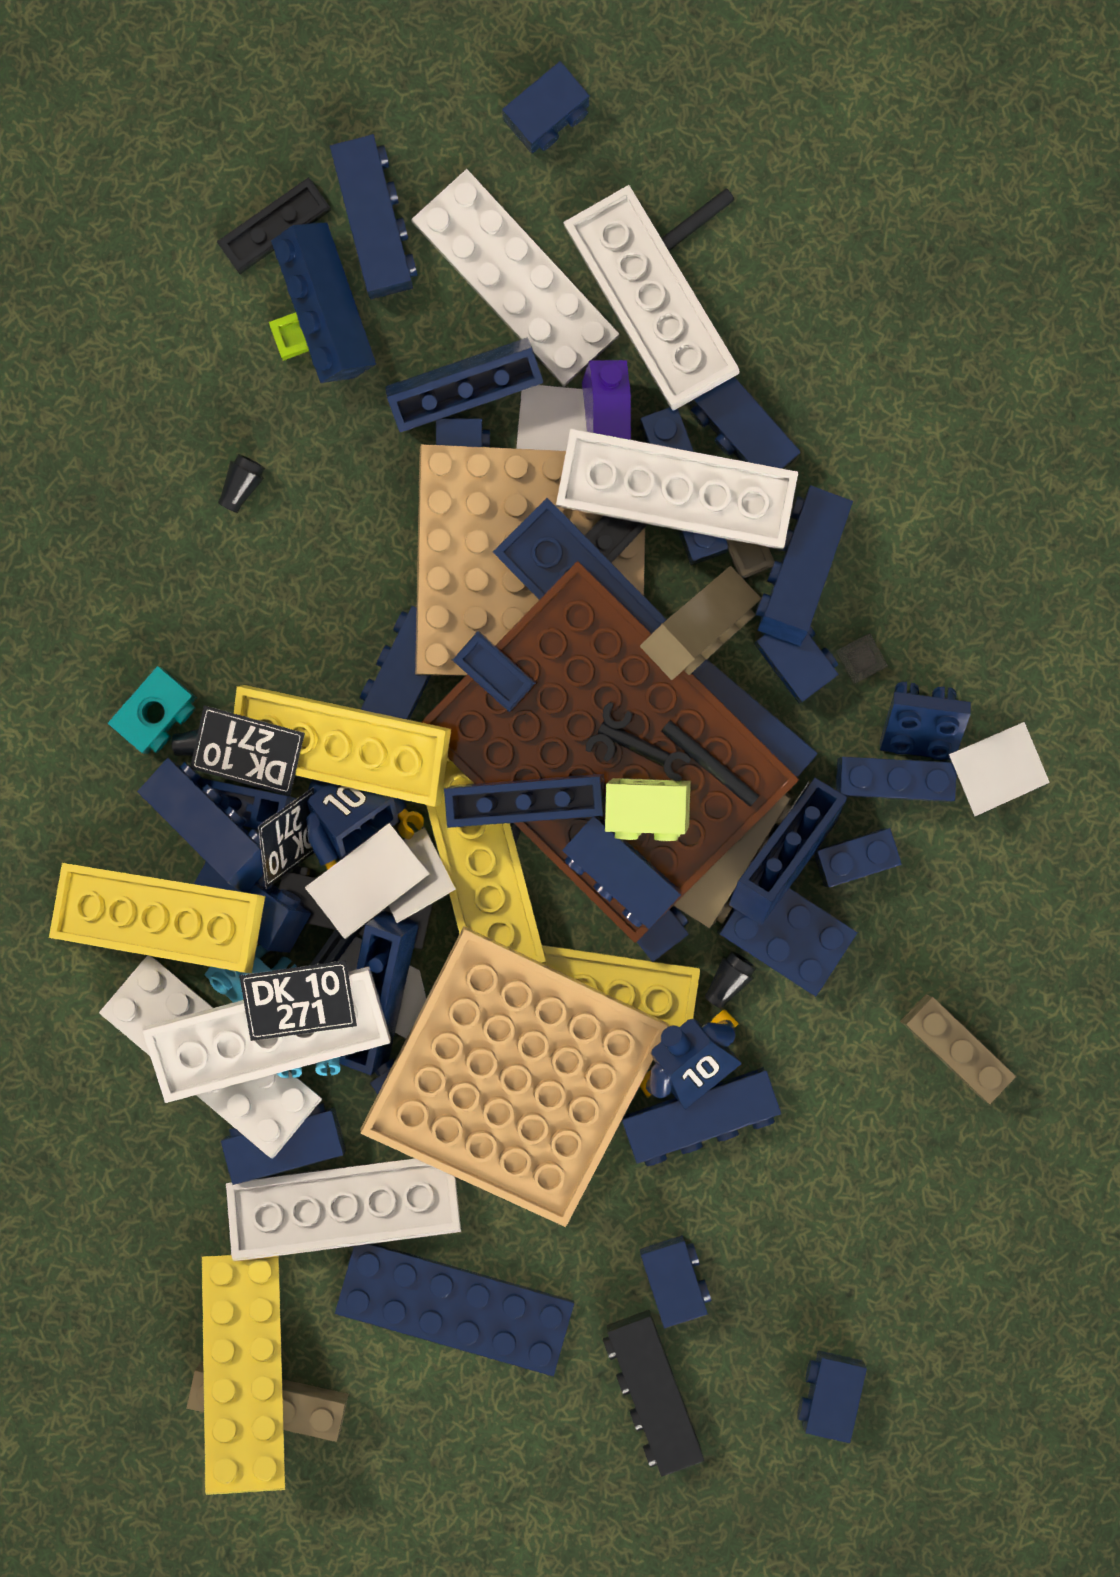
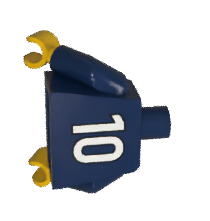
M313 780L309 785L308 791L314 787L315 794L309 797L307 801L310 814L306 818L308 841L320 865H325L327 869H330L337 863L336 858L339 857L342 860L389 823L393 826L400 819L398 831L405 839H411L414 836V831L407 825V822H412L418 830H421L423 827L424 819L422 815L415 811L408 812L405 809L407 804L403 799Z
M723 1009L711 1022L705 1025L693 1018L687 1020L680 1027L672 1025L665 1028L661 1034V1042L651 1051L655 1065L645 1074L640 1084V1088L646 1097L649 1098L653 1095L658 1098H664L672 1092L683 1108L687 1109L742 1064L728 1047L735 1040V1027L739 1023Z

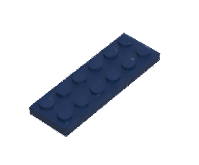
M548 498L493 551L539 600L579 561L651 633L667 620ZM705 660L692 673L697 676L709 662Z
M372 1243L354 1246L335 1314L554 1377L574 1307V1300Z

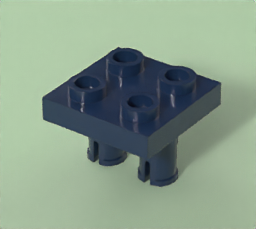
M907 682L898 683L895 686V692L881 734L880 751L931 757L938 760H951L949 754L958 751L971 715V702L956 700V691L953 688L948 687L947 698H944L945 687L935 688L932 692V697L918 695L919 687L915 683L911 682L910 693H907Z

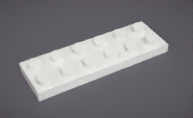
M467 169L411 219L419 231L520 340L528 337L534 355L563 387L588 366L590 360H594L619 337V333Z
M629 185L563 222L569 236L672 411L740 373L733 357Z
M570 429L556 507L783 549L798 472Z
M147 955L99 1013L150 1056L143 1035L145 1026L212 1009L213 1007L156 959ZM290 1071L289 1078H281L277 1074L197 1095L272 1159L322 1100L320 1096L297 1077L293 1078Z
M370 967L348 972L357 1023L355 1027L250 1041L243 1000L145 1026L143 1035L165 1103L389 1044L391 1037Z
M418 1159L262 1178L235 1185L226 1183L231 1256L233 1261L461 1232L456 1177Z

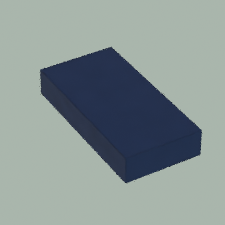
M477 631L452 659L509 712L516 707L536 684L530 676L480 631Z

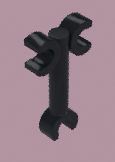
M610 701L603 709L604 721L597 735L592 736L588 740L586 751L591 752L596 742H604L608 748L604 760L608 762L616 752V743L664 767L665 774L670 779L680 781L683 776L673 771L672 762L676 759H681L689 763L692 758L683 751L669 753L621 729L631 722L633 712L628 710L622 721H615L611 716L615 703Z

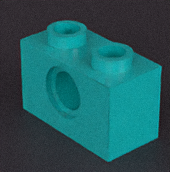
M157 666L108 724L141 753L149 754L152 750L157 753L170 740L171 736L167 732L176 722L183 724L193 714L196 707L192 704L197 697L164 668ZM154 703H161L165 710L164 717L160 722L153 724L147 717L148 708Z

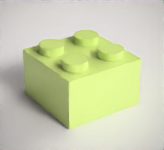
M613 778L606 784L605 832H615V839L633 840L638 839L641 833H654V840L677 841L680 834H685L689 828L691 781Z

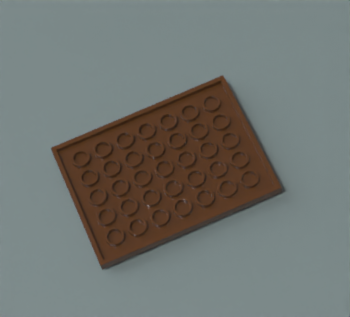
M577 561L495 645L536 682L511 712L507 711L467 674L421 723L451 729L448 758L474 784L604 774L606 791V784L613 778L672 779L665 774L664 767L616 743V752L608 762L604 760L605 754L608 751L607 745L604 742H596L591 752L586 751L588 740L592 736L597 735L604 721L603 709L605 705L610 701L615 703L611 711V716L615 721H622L627 711H632L633 718L631 722L621 729L669 753L683 751L660 732L672 720L760 796L749 807L695 760L691 759L687 763L681 759H676L672 762L673 771L683 776L681 780L691 781L690 819L687 832L680 834L677 841L654 840V833H641L638 839L626 840L682 891L676 901L666 910L667 912L799 781V778L693 673L688 675L683 670L671 680L640 647L652 633ZM606 814L599 817L605 821ZM592 817L514 823L634 943L649 930L644 924L639 928L632 924L622 914L625 907L615 898L610 902L594 889L593 885L596 881L586 872L582 876L577 874L564 861L568 855L562 850Z

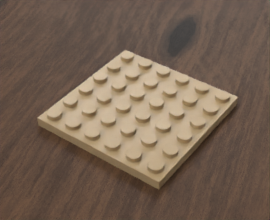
M421 444L419 457L415 675L466 676L467 673L452 659L475 633L480 631L496 645L539 601L493 551L546 498L556 506L566 451ZM557 507L584 536L603 517V515ZM645 528L612 562L643 596Z
M463 926L360 1129L361 1134L566 1227L653 1061L652 1049L661 1042V1034L665 1028L669 1027V1024Z

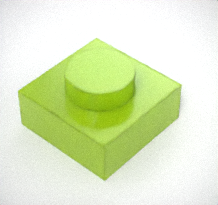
M296 312L269 322L283 360L309 351Z

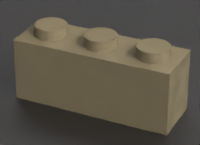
M926 994L900 1021L988 1104H991L1016 1077L932 996Z

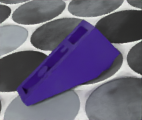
M590 360L582 381L587 432L631 440V393L627 360Z

